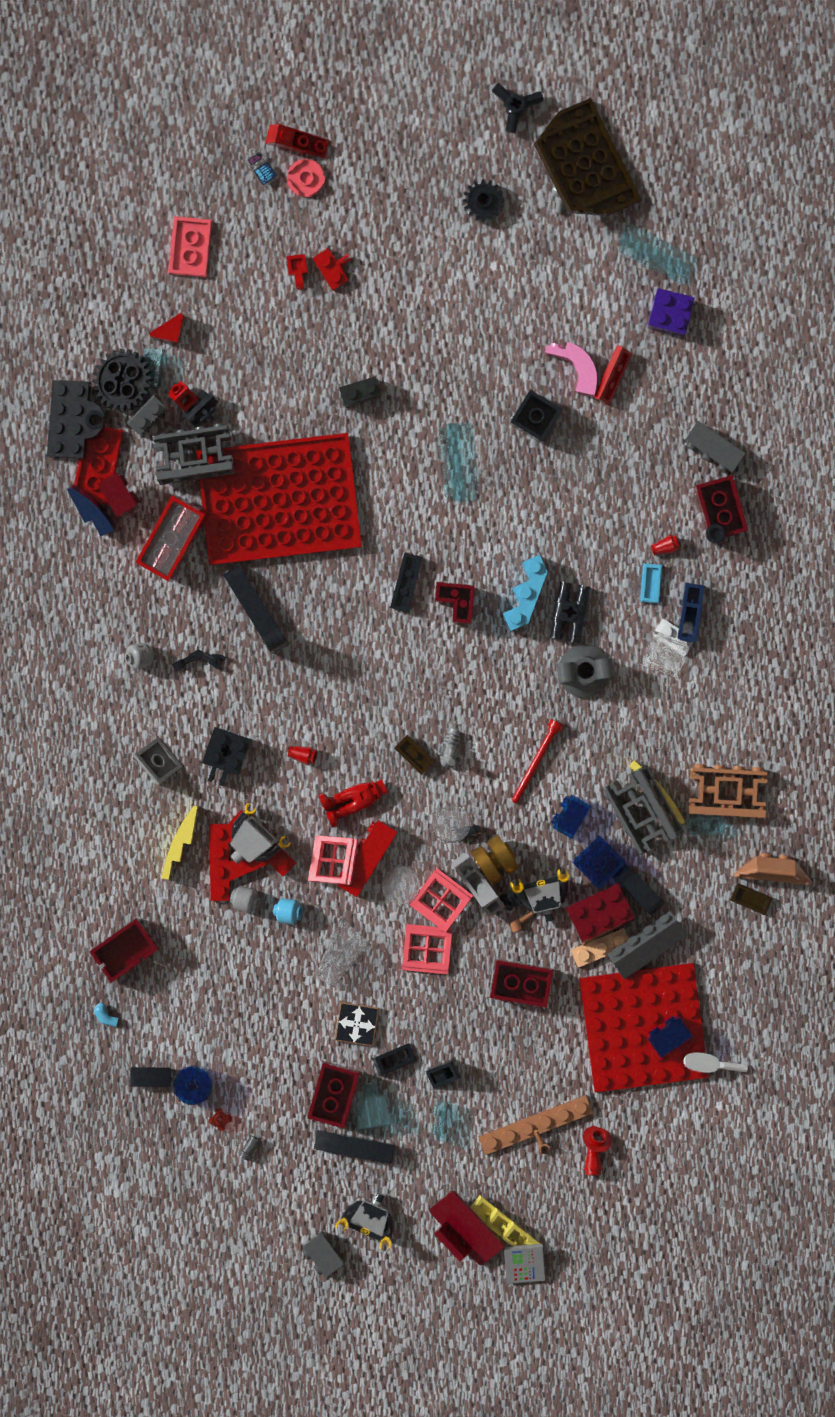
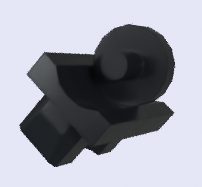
M200 390L196 394L199 398V403L195 407L192 405L186 412L184 411L185 417L194 427L200 421L204 423L207 419L211 422L215 420L211 415L216 411L214 407L219 402L210 392L206 393Z

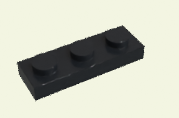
M404 552L390 605L391 609L409 613L423 557Z

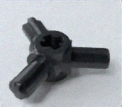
M500 83L496 84L492 89V92L504 102L503 106L506 108V114H508L505 131L508 133H516L519 117H522L523 112L528 110L527 107L544 101L540 91L523 96V94L517 95L515 92L511 94ZM514 101H516V103L519 104L518 109H516L515 106L511 107Z

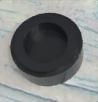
M712 524L707 528L705 535L709 542L717 544L724 539L725 530L719 524Z

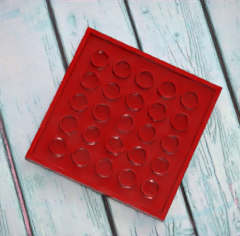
M694 963L641 969L623 979L619 972L579 978L594 1092L709 1077L708 1072L694 1071L687 1068L684 1064L686 1055L690 1053H706Z

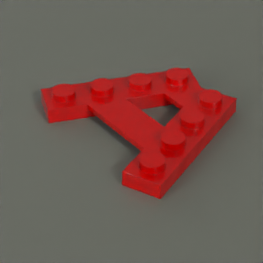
M243 810L228 824H209L211 901H230V881L270 864L284 877L297 864L282 848L278 854L269 860L260 862L253 860L248 862L244 858L240 863H236L234 860L230 861L229 843L233 840L231 837L232 825L242 812L244 813Z

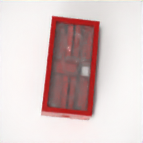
M172 495L135 563L166 581H173L209 513L177 495Z

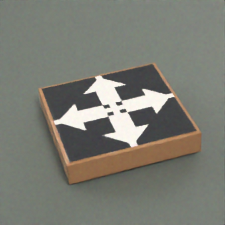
M341 1002L335 1041L373 1046L379 1008Z

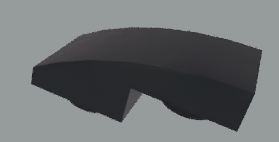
M130 1067V1087H171V1068Z

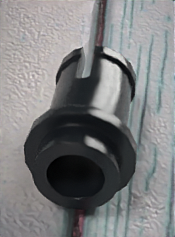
M473 824L470 827L456 829L457 834L465 833L464 835L457 836L459 841L474 837L478 839L481 836L479 825Z

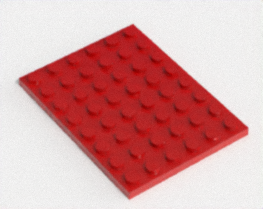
M348 433L224 447L223 456L232 455L236 474L199 480L203 511L209 513L204 522L209 565L362 547ZM202 450L196 451L197 460L203 459ZM218 454L208 455L209 465L220 463Z

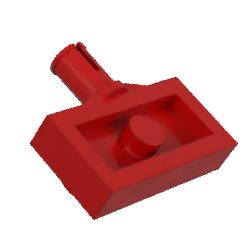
M327 248L312 258L333 291L349 281L343 269L345 264L352 261L348 254L338 260Z

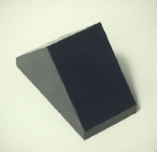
M453 1059L425 1071L434 1089L461 1078Z

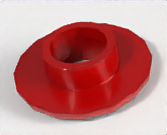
M591 1126L584 1131L583 1142L589 1150L602 1153L611 1147L612 1137L607 1130ZM593 1136H599L602 1141L595 1140Z

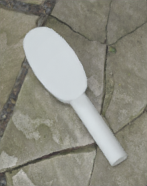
M690 1053L684 1058L685 1066L698 1072H714L717 1069L747 1072L748 1066L745 1064L719 1061L715 1056L706 1053Z

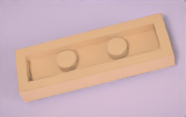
M622 928L585 945L571 949L577 967L607 956L614 948L628 941V936L625 929Z

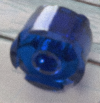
M200 1065L184 1067L174 1080L175 1095L180 1101L188 1105L201 1104L210 1096L213 1090L211 1074ZM193 1080H195L196 1085H198V1087H195L194 1090L191 1089V1085L189 1084L192 1083Z

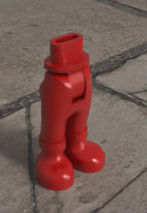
M381 779L377 782L371 781V783L354 785L340 793L334 794V797H328L326 794H320L318 797L324 811L335 805L353 800L336 810L326 813L331 827L335 828L338 826V820L342 816L344 818L347 815L368 808L377 799H381V796L388 794Z

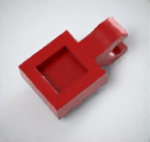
M305 254L286 256L288 275L295 276L297 290L304 289L302 275L308 274Z

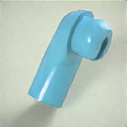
M98 1003L94 1013L99 1022L117 1027L119 1018L109 1016L106 1012V1005Z

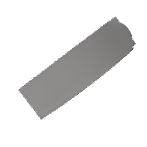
M467 852L451 863L488 917H491L505 907Z

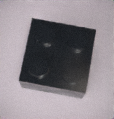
M530 389L511 419L510 425L542 444L563 409Z

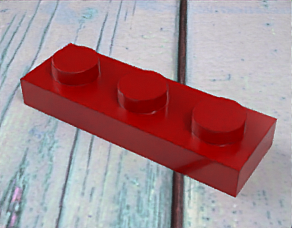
M616 346L602 380L596 389L595 399L610 406L633 353L622 346Z

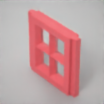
M315 836L308 881L351 885L359 840ZM324 844H334L332 858H322ZM337 845H347L345 859H335ZM322 861L331 862L329 876L319 875ZM335 862L344 863L342 877H332Z
M436 868L409 905L444 932H447L470 902L473 895ZM435 881L447 888L442 897L430 890ZM427 892L438 900L433 909L421 901ZM450 892L462 900L456 909L444 900ZM441 903L453 911L447 920L436 912Z
M406 924L402 970L448 974L452 928L444 932L439 927ZM412 935L426 936V947L411 946ZM430 937L445 938L444 949L430 948ZM411 950L425 951L424 961L410 960ZM429 951L442 952V963L428 962Z

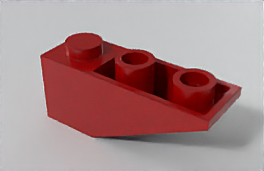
M274 124L269 125L265 144L284 150L325 158L329 139L285 125Z

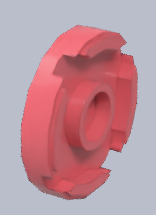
M300 159L294 162L288 170L287 183L291 191L298 196L312 197L318 194L324 186V171L321 165L314 160Z

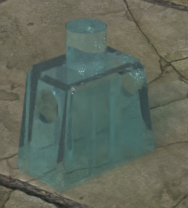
M375 1083L364 1084L365 1096L357 1097V1130L394 1124L385 1093L376 1094Z

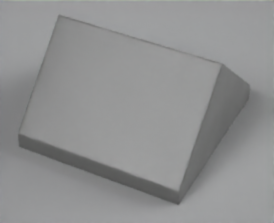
M158 737L133 755L157 786H160L182 767Z

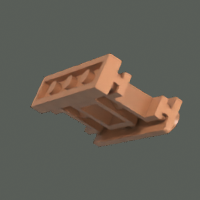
M695 764V768L690 767V779H699L698 799L689 798L688 813L766 818V802H757L758 783H767L768 772H764V768L752 767V771H746L743 766H733V770L725 769V765H714V769L706 768V764ZM696 773H723V777H715L714 786H704V776H698ZM735 774L761 775V779H753V788H742L743 778H735ZM719 781L737 782L736 801L718 800ZM703 793L714 794L713 803L721 804V808L695 806V802L703 803ZM742 795L752 796V806H759V810L733 808V804L741 805Z

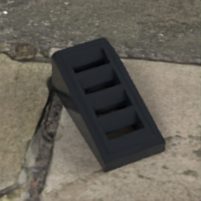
M410 1043L372 1058L379 1076L417 1061ZM404 1049L409 1059L407 1061L405 1060L404 1055L402 1053V1050ZM394 1053H398L399 1058L401 1060L400 1064L398 1063ZM387 1056H391L394 1066L391 1067ZM382 1058L387 1068L385 1070L383 1069V1066L380 1061V1059Z

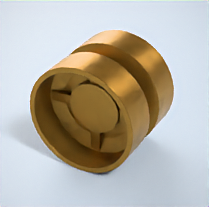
M499 835L488 840L491 852L488 853L482 846L471 851V854L492 886L503 879L500 868H503L509 875L519 869L518 864L514 860L516 858L515 854L507 842L503 843Z

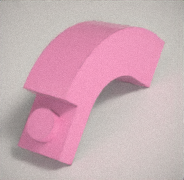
M567 342L565 349H562V345L551 343V346L547 345L544 355L565 359L576 368L578 381L575 393L594 397L597 373L589 355L582 348L570 342Z

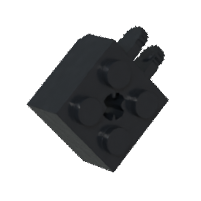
M214 727L202 761L203 764L212 766L208 781L212 782L214 780L217 768L223 770L219 781L220 786H224L228 772L239 776L252 739ZM230 746L231 755L227 754L228 757H225L224 752H222L223 747Z

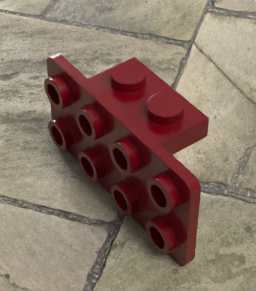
M454 1190L450 1191L429 1210L431 1215L441 1224L434 1235L460 1262L469 1254L478 1265H483L505 1246L502 1240Z

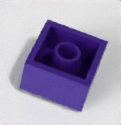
M657 288L647 328L684 337L695 297Z

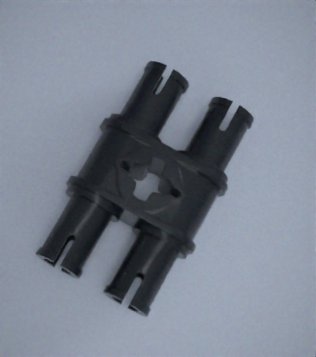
M560 581L558 597L554 600L555 605L553 616L551 617L553 624L550 638L555 639L557 631L556 640H562L564 623L569 622L572 627L568 642L573 643L574 637L577 635L575 643L581 644L583 627L587 625L585 622L588 608H590L587 603L591 587L586 586L585 593L583 594L584 585H579L576 602L571 603L569 595L572 583H567L566 590H564L565 582ZM569 607H571L578 614L568 618V614L562 611L569 610Z

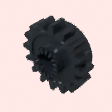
M482 179L481 184L474 181V187L468 185L469 192H464V196L467 197V199L462 201V203L467 204L464 207V211L469 210L468 216L474 215L475 221H478L479 218H482L483 222L486 221V218L492 221L493 215L499 216L497 210H503V206L500 204L504 202V198H500L503 191H497L498 184L494 187L491 186V180L488 184H485L484 179ZM486 197L489 202L486 205H481L478 199Z

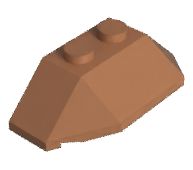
M760 853V856H754L735 871L733 877L812 885L810 878L795 860H790L788 855H779V858H771L769 853Z

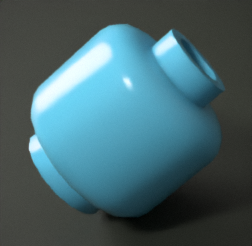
M283 898L279 900L278 904L274 905L273 915L276 916L279 923L294 925L302 918L303 907L297 900Z

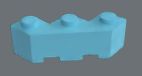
M540 555L522 562L529 581L512 588L519 606L503 613L510 632L528 624L547 575V569Z

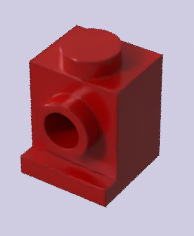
M182 381L174 384L168 393L173 401L185 412L199 400ZM189 394L191 397L182 404L181 401Z

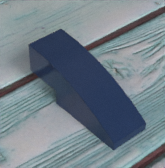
M70 485L67 488L84 523L92 520L100 537L115 530L116 525L110 515L92 496L75 485Z
M685 582L677 640L696 643L705 585Z

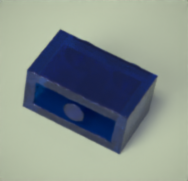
M570 794L569 797L565 796L560 805L563 807L560 814L555 813L550 823L553 824L551 828L573 839L591 806Z
M674 1015L664 1021L666 1025L660 1029L657 1026L648 1032L650 1036L647 1039L660 1058L693 1037L679 1016L676 1018Z

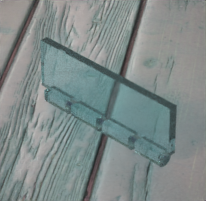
M630 223L627 224L618 241V244L621 245L618 252L629 258L632 252H635L633 260L647 266L649 260L653 261L651 269L664 275L666 269L670 270L667 277L678 283L682 277L686 278L696 257Z
M469 422L446 424V428H439L440 442H447L448 444L440 446L441 461H449V464L442 465L443 480H451V483L444 484L445 497H452V500L475 499Z

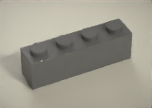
M670 911L662 915L651 925L646 926L644 930L635 936L630 937L628 941L619 947L614 948L607 956L623 979H625L687 937V934Z

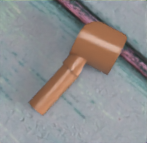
M531 911L522 918L512 921L510 923L511 931L522 930L520 923L534 915Z
M535 1130L534 1134L539 1143V1152L543 1154L541 1151L543 1146H547L550 1151L549 1144L544 1142L539 1131Z

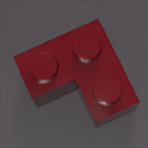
M116 472L97 485L116 516L121 520L140 508L138 505L140 500L134 491L130 492L126 487L129 483L123 474L119 475Z
M436 582L435 602L454 604L452 623L471 625L475 585Z

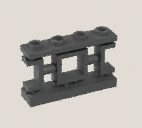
M215 424L214 427L210 428L200 426L196 427L195 430L187 431L186 429H180L176 433L161 432L157 436H153L155 451H164L165 465L156 466L158 483L160 485L236 474L232 455L223 456L222 442L231 440V430L228 425ZM216 437L217 446L207 447V440L205 438ZM178 442L179 452L170 453L168 444ZM202 445L203 459L186 462L184 447ZM218 454L220 463L209 465L208 455ZM180 459L182 469L171 470V461Z
M647 764L628 774L633 783L624 788L621 787L618 780L603 788L605 797L611 802L615 815L621 820L624 831L629 835L634 849L640 855L655 847L651 839L657 835L662 834L667 842L684 832ZM640 784L645 793L639 797L633 788ZM627 791L632 800L626 804L620 795ZM643 800L651 814V817L640 821L632 806ZM659 818L663 825V828L659 830L655 828L652 822ZM643 825H646L650 833L646 837L642 835L639 829Z

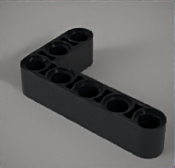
M240 565L225 573L223 576L262 637L269 652L273 655L289 645Z

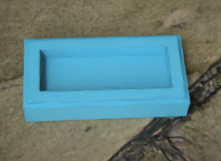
M643 563L640 602L659 603L662 565Z

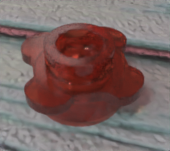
M217 1108L213 1117L209 1118V1123L217 1127L219 1131H223L225 1125L232 1120V1117L229 1114H225L222 1108Z

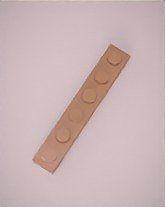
M584 1095L478 1137L485 1155L535 1136V1130H538L541 1134L590 1115L593 1112L587 1096Z

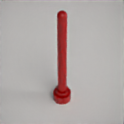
M550 719L547 729L549 731L512 798V802L515 804L520 801L555 734L558 735L564 728V725L553 719Z

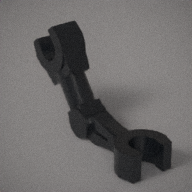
M196 650L188 657L173 663L172 666L175 671H178L188 663L202 659L209 662L215 669L221 670L222 666L217 665L216 660H225L226 657L221 654L210 655L201 650Z

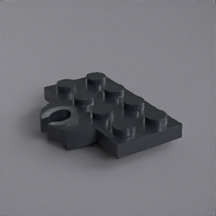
M52 380L47 446L48 457L86 459L87 440L101 436L106 425L98 424L94 426L92 419L96 415L106 418V414L100 405L90 401L91 382Z

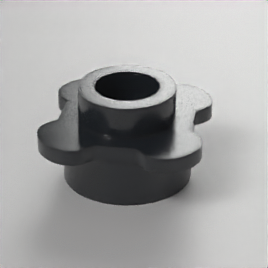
M508 890L506 894H501L499 897L508 911H512L513 907L521 905V901L517 899L513 890Z

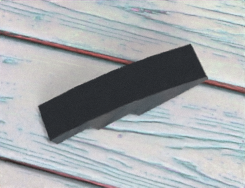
M317 1130L314 1149L392 1164L395 1144Z

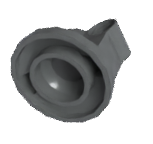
M591 645L572 647L563 655L560 662L557 663L559 683L568 693L575 697L589 698L596 696L606 688L610 678H614L613 658L608 659L601 650ZM583 662H589L594 667V674L589 679H583L577 673L578 666Z

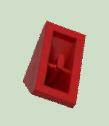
M179 313L149 333L151 338L179 344L184 316L182 313Z

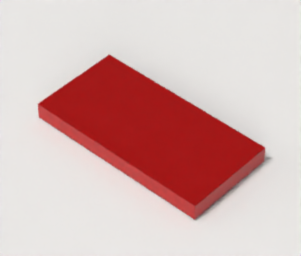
M105 427L101 436L87 440L86 459L79 458L74 481L75 486L84 490L99 504L109 506V503L97 484L116 473L124 430Z

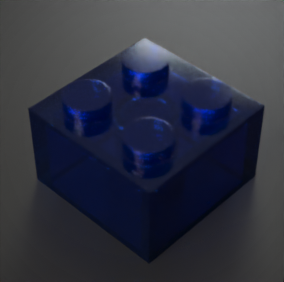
M600 835L571 861L598 890L626 864Z

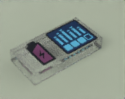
M256 146L242 156L263 188L279 179L278 174L259 146Z

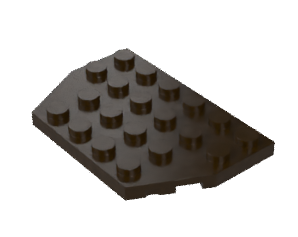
M591 98L560 110L535 141L534 146L568 213L609 216L642 201Z

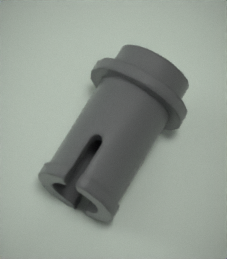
M250 1135L243 1149L239 1150V1156L246 1161H249L250 1158L252 1159V1154L261 1141Z

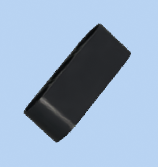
M624 864L612 876L651 916L665 903L628 865Z

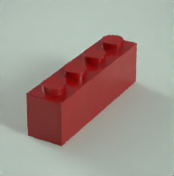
M379 820L376 823L372 821L367 829L369 832L366 839L362 837L357 848L360 850L356 854L351 885H337L355 897H358L397 834V831ZM343 870L338 877H342Z

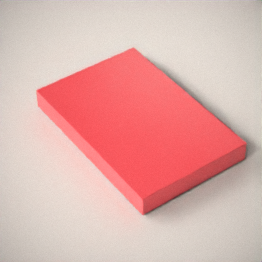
M174 216L169 274L207 278L212 220Z

